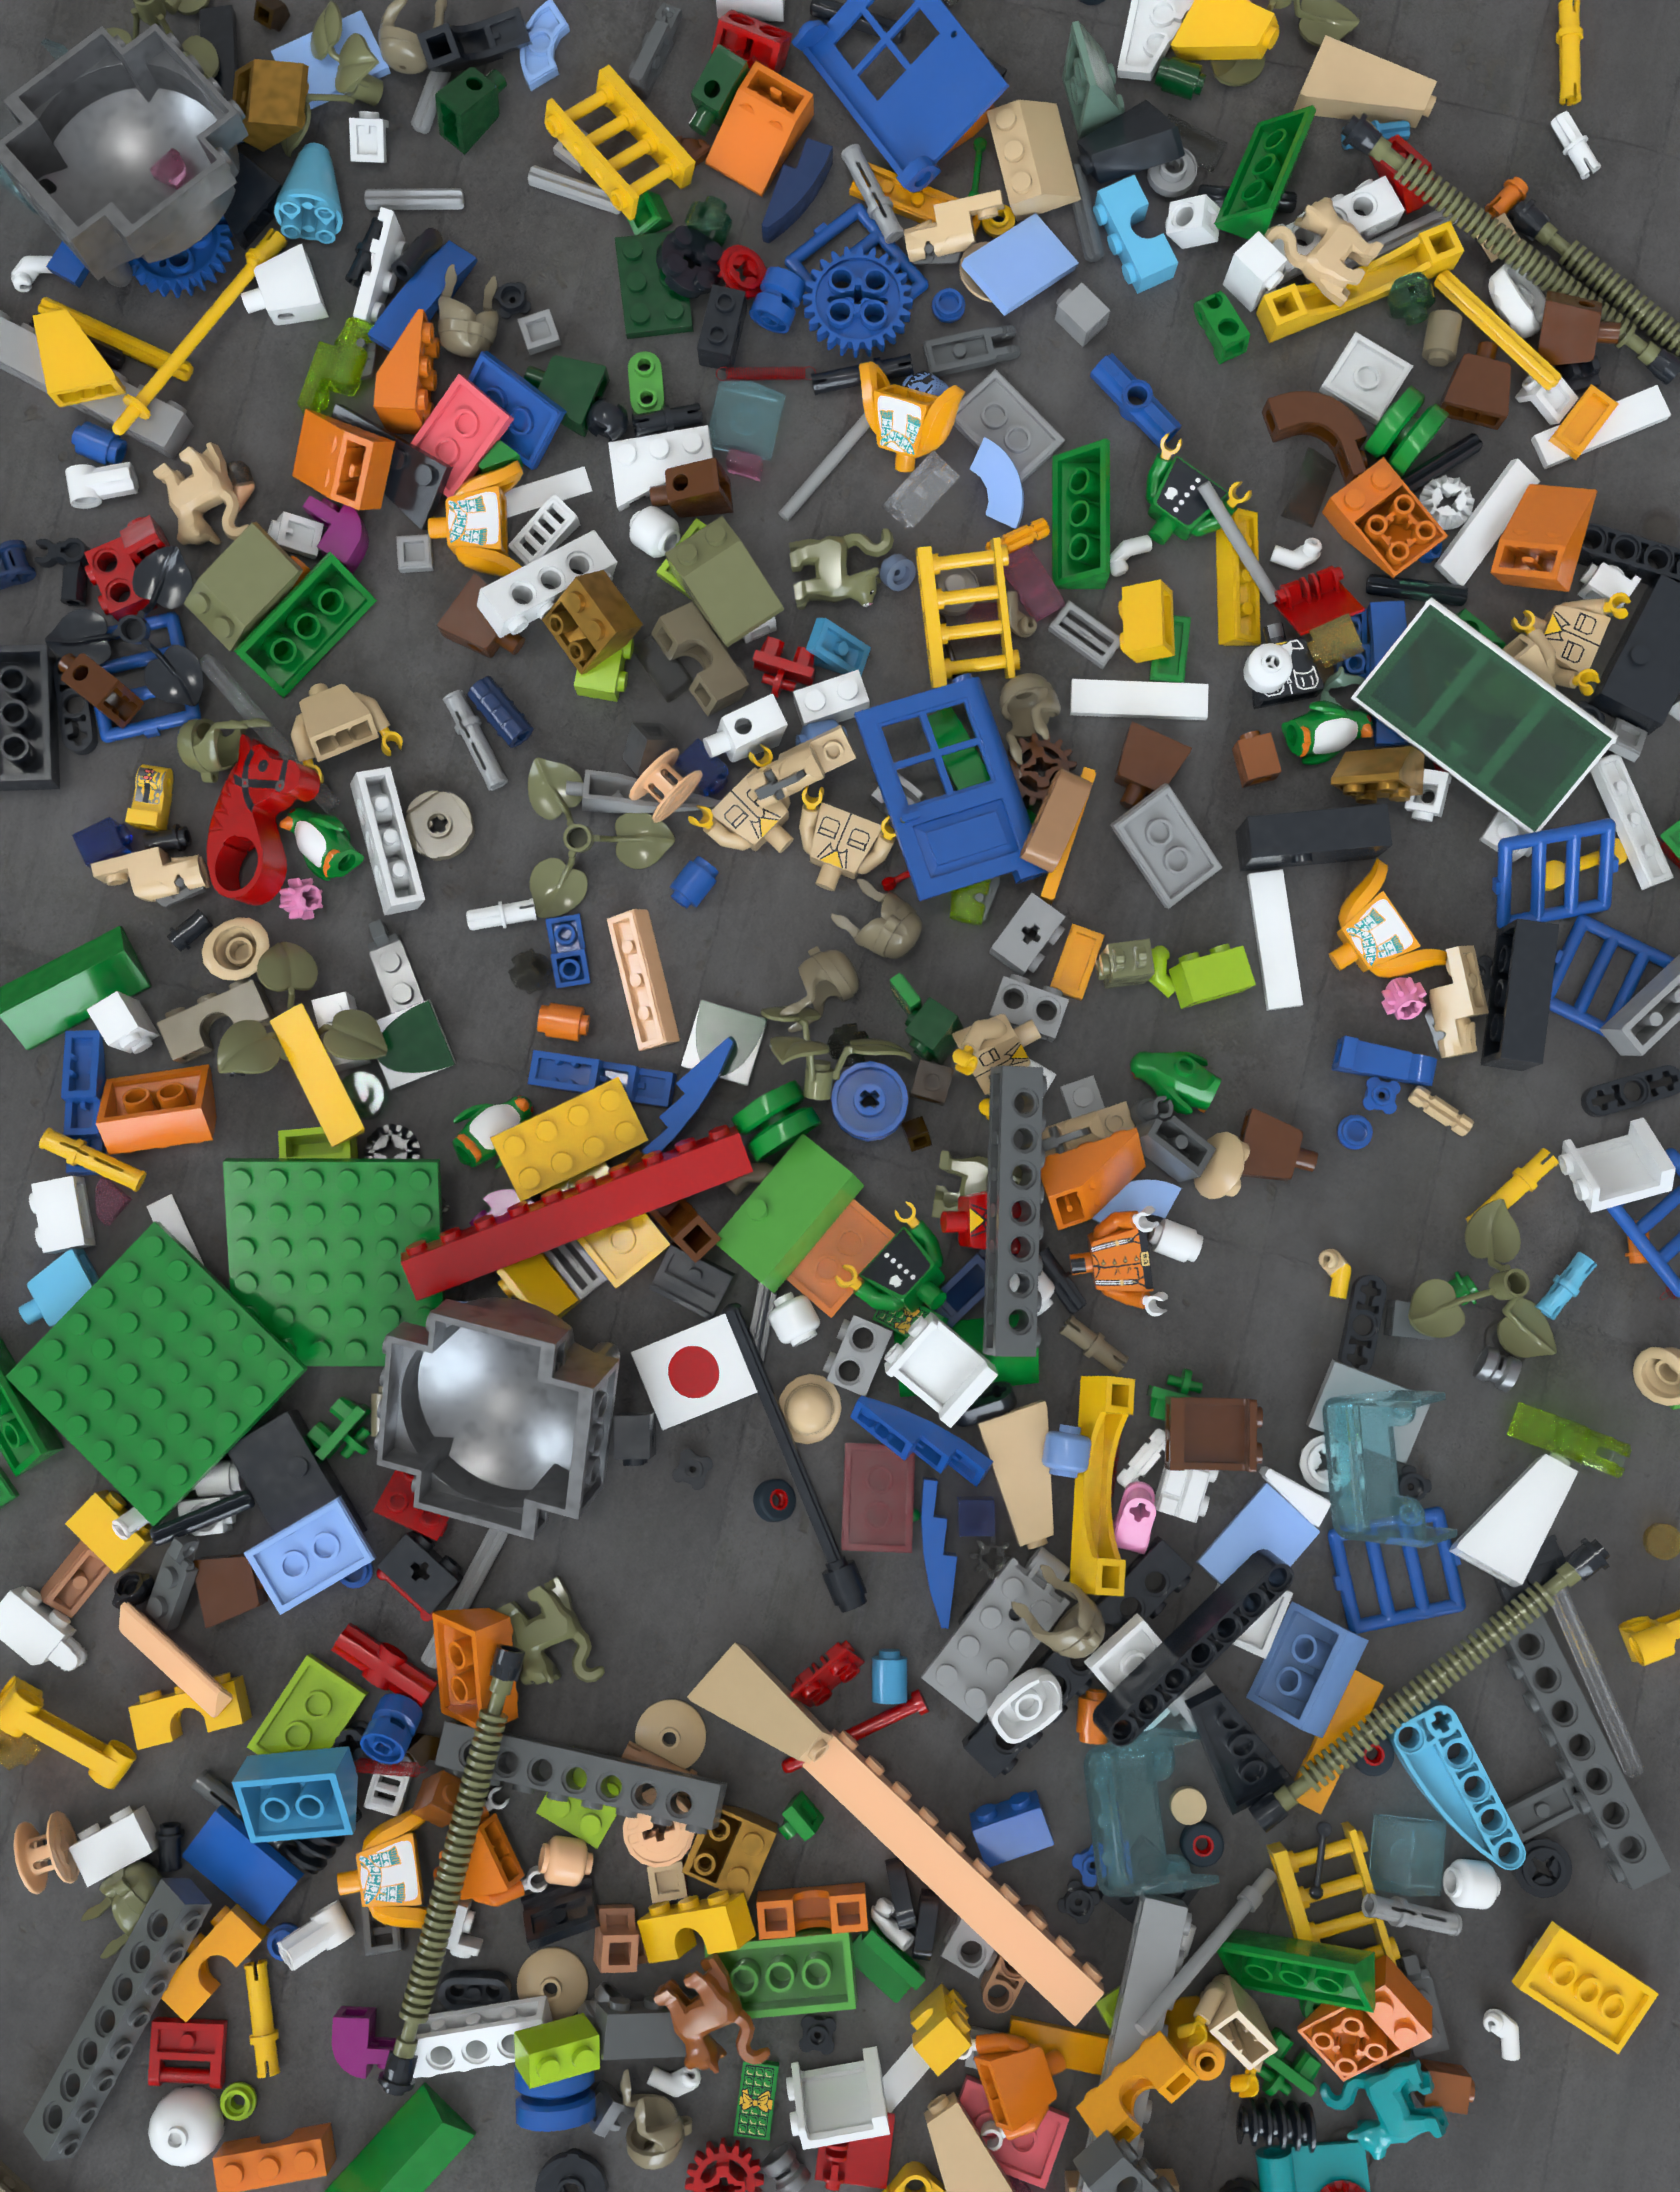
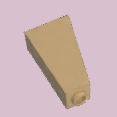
M1325 35L1293 111L1314 105L1316 108L1315 116L1350 120L1353 115L1360 118L1365 113L1368 115L1367 120L1369 122L1378 120L1379 123L1404 120L1410 123L1411 128H1416L1422 115L1429 117L1437 97L1431 94L1437 81Z
M1039 1400L1013 1409L1006 1414L977 1423L987 1456L994 1461L991 1467L1017 1543L1020 1547L1027 1545L1028 1550L1047 1544V1537L1054 1535L1051 1474H1049L1050 1468L1042 1463L1045 1436L1049 1432L1048 1408L1045 1400Z
M734 1643L687 1696L691 1702L798 1761L810 1764L811 1761L815 1762L820 1759L828 1750L829 1745L827 1743L833 1737L801 1702L790 1696L791 1692L747 1647L738 1643Z
M955 2092L948 2096L942 2094L933 2099L928 2104V2110L924 2112L946 2192H1016L991 2150L988 2149L986 2142Z

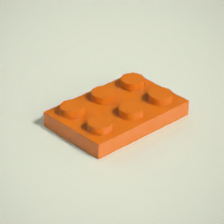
M853 1199L786 1280L832 1318L854 1291L852 1287L842 1288L838 1286L835 1281V1276L840 1277L844 1282H849L852 1279L851 1273L843 1269L842 1266H853L857 1271V1279L861 1281L862 1279L859 1274L890 1242L895 1234Z

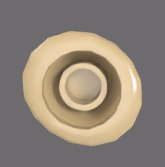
M237 917L225 921L214 928L205 939L202 948L203 964L211 974L223 980L237 981L248 978L257 972L259 959L270 947L268 934L259 922L251 918Z
M1650 1347L1641 1351L1635 1359L1633 1366L1634 1381L1641 1393L1655 1403L1666 1406L1680 1405V1349L1674 1347Z
M807 1374L795 1378L785 1387L778 1400L796 1443L808 1445L820 1442L832 1433L839 1422L842 1409L840 1395L835 1385L826 1381L824 1376Z

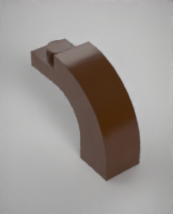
M1311 391L1288 392L1267 399L1262 415L1273 443L1296 435H1310L1322 440L1332 450L1345 485L1366 471L1368 467L1367 458L1364 451L1359 449L1368 434L1358 417L1346 405L1333 397Z
M637 1149L623 1163H628L629 1166L639 1163L644 1155ZM685 1198L649 1212L695 1263L721 1240L720 1236Z

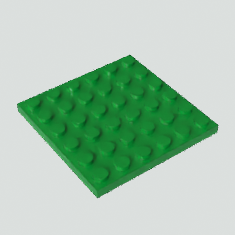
M226 1158L223 1161L230 1292L305 1366H385L386 1354L383 1353L382 1347L386 1335L403 1321L426 1327V1320L430 1311L445 1301V1290L416 1301L401 1265V1253L406 1252L405 1248L408 1245L420 1240H425L426 1243L440 1239L439 1235L443 1232L440 1159Z
M154 1221L5 1377L154 1527L158 1526L308 1368L160 1222Z

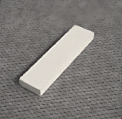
M1658 385L1616 401L1619 403L1582 454L1667 420L1671 413ZM1560 425L1538 433L1531 439L1544 470L1572 459V457L1548 441Z
M1518 458L1509 462L1435 563L1434 567L1451 584L1465 585L1505 530L1529 484H1539L1540 480Z
M1072 679L1070 715L1206 721L1208 718V684Z
M1612 754L1600 758L1590 772L1610 818L1616 823V832L1641 889L1644 890L1674 878L1621 756Z
M1283 869L1250 873L1247 875L1266 1010L1302 1006L1303 1000Z

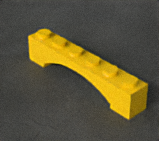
M1451 221L1419 233L1416 238L1371 261L1367 267H1358L1366 273L1357 286L1346 285L1350 294L1341 307L1325 297L1316 284L1310 283L1296 286L1293 283L1263 295L1256 315L1268 342L1271 343L1436 277L1445 270L1451 271L1462 256L1464 249Z
M1081 1376L1078 1427H1081L1080 1435L1090 1438L1092 1445L1088 1469L1083 1473H1078V1477L1075 1478L1069 1582L1076 1584L1086 1594L1124 1596L1126 1560L1121 1559L1115 1539L1111 1489L1114 1460L1120 1435L1128 1415H1133L1135 1379L1114 1376Z

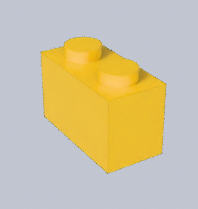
M1161 579L1122 587V600L1118 603V610L1123 620V632L1120 633L1119 637L1123 653L1135 663L1175 656L1173 591Z
M103 1490L95 1492L65 1524L116 1574L126 1570L152 1544L153 1541L150 1536L151 1526L147 1523L127 1540L119 1538L113 1531L112 1521L128 1511L125 1508L127 1503L118 1493Z

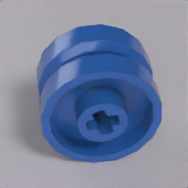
M873 1061L856 1063L843 1071L840 1079L834 1083L831 1096L833 1117L840 1129L854 1139L866 1142L882 1140L894 1133L904 1120L908 1105L906 1085L899 1074L886 1064ZM869 1096L873 1097L876 1101V1106L873 1108L869 1105L865 1108L863 1106V1099Z
M515 2066V2089L521 2093L516 2098L515 2104L516 2124L521 2128L544 2132L561 2131L584 2125L596 2116L595 2091L589 2088L595 2082L594 2071L529 2089Z

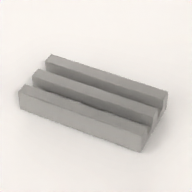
M1070 600L1048 628V631L1102 670L1120 647V636ZM1070 613L1112 643V645L1108 647L1091 633L1066 617V615ZM1060 623L1072 632H1074L1076 635L1081 637L1083 640L1088 642L1090 645H1092L1094 648L1099 650L1104 655L1101 656L1096 651L1087 646L1085 643H1083L1078 638L1073 636L1071 633L1066 631L1064 628L1060 626Z
M577 1240L572 1241L571 1244L596 1273L598 1278L595 1280L590 1277L565 1244L557 1248L588 1285L584 1289L580 1287L552 1250L543 1252L581 1300L585 1299L598 1286L608 1280Z

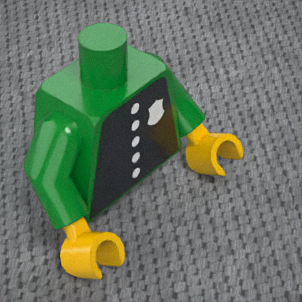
M1170 432L1161 439L1162 453L1156 455L1147 474L1145 499L1150 504L1147 514L1156 521L1148 534L1152 540L1160 545H1164L1172 534L1186 541L1192 535L1201 537L1221 529V526L1197 489L1205 482L1210 481L1231 516L1237 510L1236 505L1238 503L1247 502L1252 496V490H1249L1242 499L1237 497L1236 489L1243 483L1242 481L1232 484L1228 492L1176 455L1172 460L1171 455L1179 451L1183 442L1182 438H1180L1177 448L1169 449L1166 446V439Z
M906 1201L905 1203L912 1210V1216L908 1219H903L896 1210L895 1216L900 1222L907 1223L910 1226L909 1231L903 1227L859 1274L862 1279L861 1281L857 1279V1271L851 1265L842 1266L843 1269L851 1273V1281L844 1282L840 1277L835 1276L838 1286L842 1288L852 1287L854 1289L853 1293L875 1310L898 1312L901 1309H905L913 1313L923 1303L932 1310H936L943 1305L947 1297L946 1293L939 1288L945 1279L944 1274L940 1270L944 1260L939 1241L925 1222L915 1217L916 1209L914 1205Z

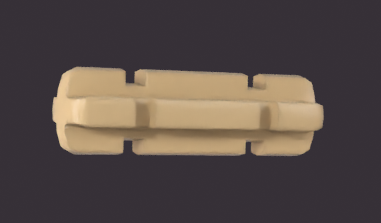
M1416 1086L1408 1097L1410 1103L1418 1108L1423 1107L1425 1113L1445 1126L1450 1125L1451 1130L1460 1136L1466 1135L1471 1130L1474 1124L1471 1118L1465 1114L1459 1115V1110L1438 1096H1431V1092L1423 1086Z

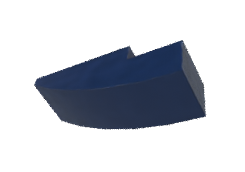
M807 138L797 168L783 164L762 223L763 242L770 243L784 233L814 201L833 164V146Z
M980 1249L940 1288L946 1293L947 1297L943 1305L935 1311L949 1319L947 1324L951 1328L985 1296L986 1250Z

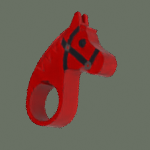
M242 734L240 737L238 762L225 781L211 819L207 840V866L211 882L219 894L249 905L259 906L269 902L278 894L287 873V860L278 831L276 816L292 806L297 799L308 802L315 798L320 788V777L314 769L292 760H283L279 756L278 750L261 744L259 740L253 739L251 741L247 735ZM256 847L258 854L256 872L251 881L241 889L239 882L241 864L248 854L247 851H251Z

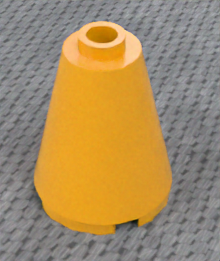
M1181 1997L1176 2000L1173 2010H1167L1164 2024L1168 2025L1167 2038L1177 2047L1200 2080H1213L1224 2069L1227 2048L1209 2032L1207 2025L1205 2027L1208 2037L1205 2044L1187 2048L1189 2037L1179 2039L1177 2030L1182 2024L1194 2022L1193 2014L1200 2002V1997Z

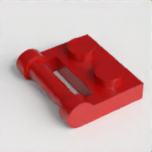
M156 2017L151 2024L148 2085L161 2086L163 2082L209 2084L211 2089H222L226 2079L225 2055L228 2020L189 2019L185 2022L181 2018ZM164 2060L207 2061L211 2063L210 2069L165 2067Z

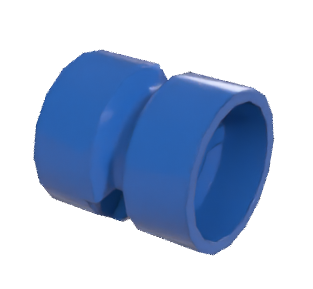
M769 267L760 285L761 292L756 294L749 315L761 327L772 332L785 334L789 331L796 315L794 308L800 306L805 294V282L798 275L787 269Z
M392 1693L381 1697L373 1713L372 1720L369 1722L361 1738V1749L370 1758L380 1763L398 1764L401 1762L411 1743V1737L414 1736L423 1717L420 1706L411 1698L401 1694Z

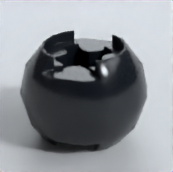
M602 398L594 402L589 408L586 423L588 430L597 437L599 434L610 439L609 442L620 439L626 433L629 424L626 409L620 404L615 406L606 402V398Z

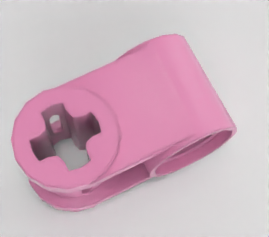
M1136 1481L1126 1486L1117 1515H1115L1113 1520L1117 1547L1140 1554H1145L1152 1525L1156 1517L1155 1493L1153 1488L1145 1482Z

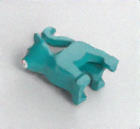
M1419 2059L1397 2063L1389 2069L1383 2068L1367 2074L1360 2073L1344 2082L1340 2095H1335L1327 2082L1320 2084L1319 2092L1322 2100L1328 2107L1334 2110H1346L1355 2101L1358 2089H1365L1378 2119L1359 2120L1357 2122L1358 2127L1349 2132L1347 2138L1348 2140L1357 2139L1361 2148L1370 2152L1375 2160L1385 2157L1387 2148L1391 2144L1407 2143L1421 2133L1430 2131L1435 2138L1442 2137L1449 2125L1443 2107L1416 2108L1410 2095L1411 2092L1419 2091L1421 2094L1426 2095L1432 2093L1435 2088L1430 2072L1421 2070Z

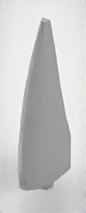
M585 770L584 783L566 782V795L582 796V811L649 814L654 813L659 805V802L649 793L638 800H630L629 794L637 779L619 773ZM655 787L654 791L663 799L664 794ZM691 793L687 800L674 812L700 810L696 805L711 809L721 800Z

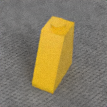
M1194 0L1170 45L1176 57L1187 61L1262 59L1267 49L1270 50L1275 45L1279 36V25L1275 13L1247 0Z
M52 308L44 311L43 314L33 315L47 394L59 407L126 394L125 386L67 309Z

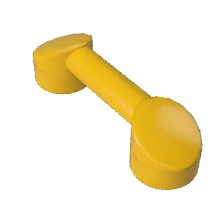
M1615 838L1614 855L1619 859V865H1621L1628 857L1620 839ZM1600 847L1598 851L1580 857V871L1599 865ZM1552 860L1546 862L1545 891H1551L1565 882V863Z

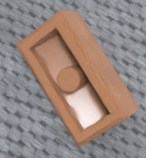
M80 1540L40 1591L42 1602L73 1618L111 1569Z

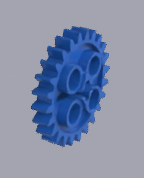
M223 215L207 235L177 255L152 263H148L142 257L128 261L133 271L132 276L136 277L141 286L146 284L151 293L158 288L162 297H166L169 291L172 290L175 297L179 298L184 289L187 290L190 296H193L194 287L196 286L206 291L204 282L209 280L216 284L218 281L214 273H226L222 262L232 261L228 251L234 249L230 239L233 235Z
M859 245L856 254L851 255L849 248L846 246L844 247L843 257H839L837 253L832 251V262L828 263L826 260L820 259L821 271L812 269L811 279L813 281L805 282L807 294L803 295V305L807 306L804 308V317L811 319L808 322L809 330H818L816 333L818 342L828 338V350L839 345L841 356L846 353L848 348L852 349L854 358L858 357L860 349H864L867 356L871 357L872 347L874 346L881 352H884V341L887 340L894 345L896 343L895 332L904 334L905 324L903 322H910L911 312L908 310L912 309L913 299L909 297L912 293L911 285H904L907 282V273L897 274L899 263L894 262L888 265L887 253L879 259L876 258L875 248H872L868 255H864L862 246ZM840 281L847 282L849 286L840 289L835 287L834 284ZM876 282L883 285V287L873 290L868 285ZM855 300H861V304H854ZM840 313L848 316L844 321H836L832 317ZM870 315H878L882 320L873 323L869 322L866 318Z

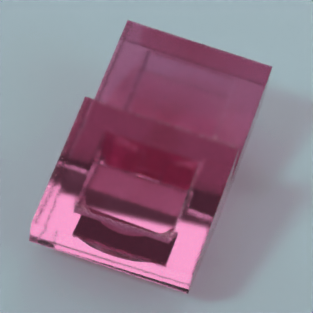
M1028 545L1008 555L1009 565L1003 566L1004 575L1018 592L1021 604L1036 622L1065 606V601L1054 582Z

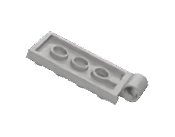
M1042 1546L1032 1555L1025 1568L1019 1564L1017 1559L1014 1557L1010 1558L921 1675L924 1681L978 1724L987 1713L996 1696L1007 1687L1041 1642L1033 1636L1024 1618L1012 1620L1009 1617V1611L1012 1608L1011 1602L1015 1601L1026 1605L1045 1631L1051 1629L1070 1604V1601L1065 1597L1062 1598L1055 1593L1056 1588L1043 1578L1040 1565L1043 1564L1051 1567L1057 1578L1062 1581L1068 1575L1070 1568Z

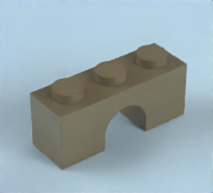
M693 601L660 616L651 635L668 660L672 661L680 656H689L696 659L703 668V671L697 673L689 690L707 717L740 701L749 686L746 675L740 667L736 666L728 654L727 647L714 634L708 621L697 609Z
M248 978L241 979L230 984V990L219 995L217 993H210L200 997L197 1000L198 1004L188 1009L179 1007L165 1014L166 1019L157 1022V1026L172 1060L185 1064L214 1051L209 1031L211 1025L221 1017H230L233 1024L244 1020H255L260 1022L264 1028L271 1025L269 1021L276 1016L262 984L254 980L249 981Z

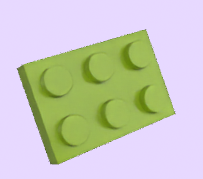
M310 1653L299 1666L249 1742L247 1748L258 1755L333 1748L335 1739L345 1730L369 1692Z

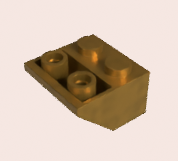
M254 59L235 71L232 99L239 105L246 116L242 122L249 134L242 141L264 152L303 129L306 120L304 113L305 99L309 90L307 82L309 66L304 63Z
M604 570L575 577L542 619L581 675L587 673L625 647L643 626V623Z
M1413 746L1345 752L1333 773L1331 785L1341 790L1343 795L1356 799V803L1374 804L1377 802V798H1389V800L1396 802L1409 801L1410 796L1423 795L1424 754Z
M723 1805L719 1827L713 1830L708 1829L706 1835L697 1834L683 1866L682 1873L720 1890H728L729 1894L744 1892L745 1899L748 1902L777 1834L778 1823L743 1808Z

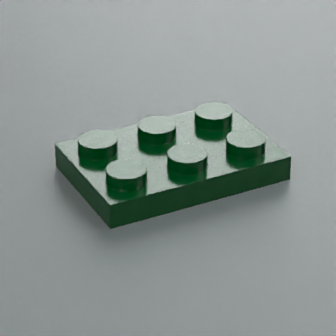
M673 231L615 237L627 339L694 332L690 298L683 297L668 287L664 281L666 276L663 273L662 267L658 269L656 263L659 245Z

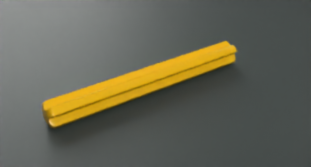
M1445 270L1438 274L1434 281L1435 288L1538 384L1549 391L1559 383L1562 378L1561 373L1451 271Z
M42 298L38 305V312L40 314L52 308L67 309L86 335L122 350L123 354L153 368L159 369L171 355V353L51 298ZM185 360L173 377L184 382L189 381L194 367Z

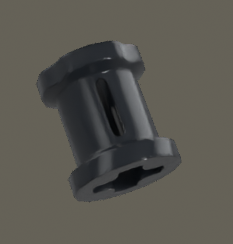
M365 1721L351 1723L335 1739L334 1748L349 1746L353 1761L358 1760L365 1752L361 1749V1745L357 1747L356 1741H361L369 1723ZM352 1735H353L354 1741H350V1737H351Z

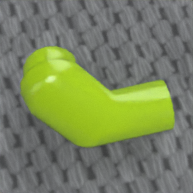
M1160 945L1151 949L1155 974L1148 981L1169 998L1176 991L1171 977L1167 974V959L1170 958V953L1167 948Z

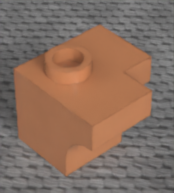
M632 1904L597 1905L600 1926L595 1928L593 1960L600 1973L637 1972V1965L649 1962L638 1924L635 1922L634 1906Z

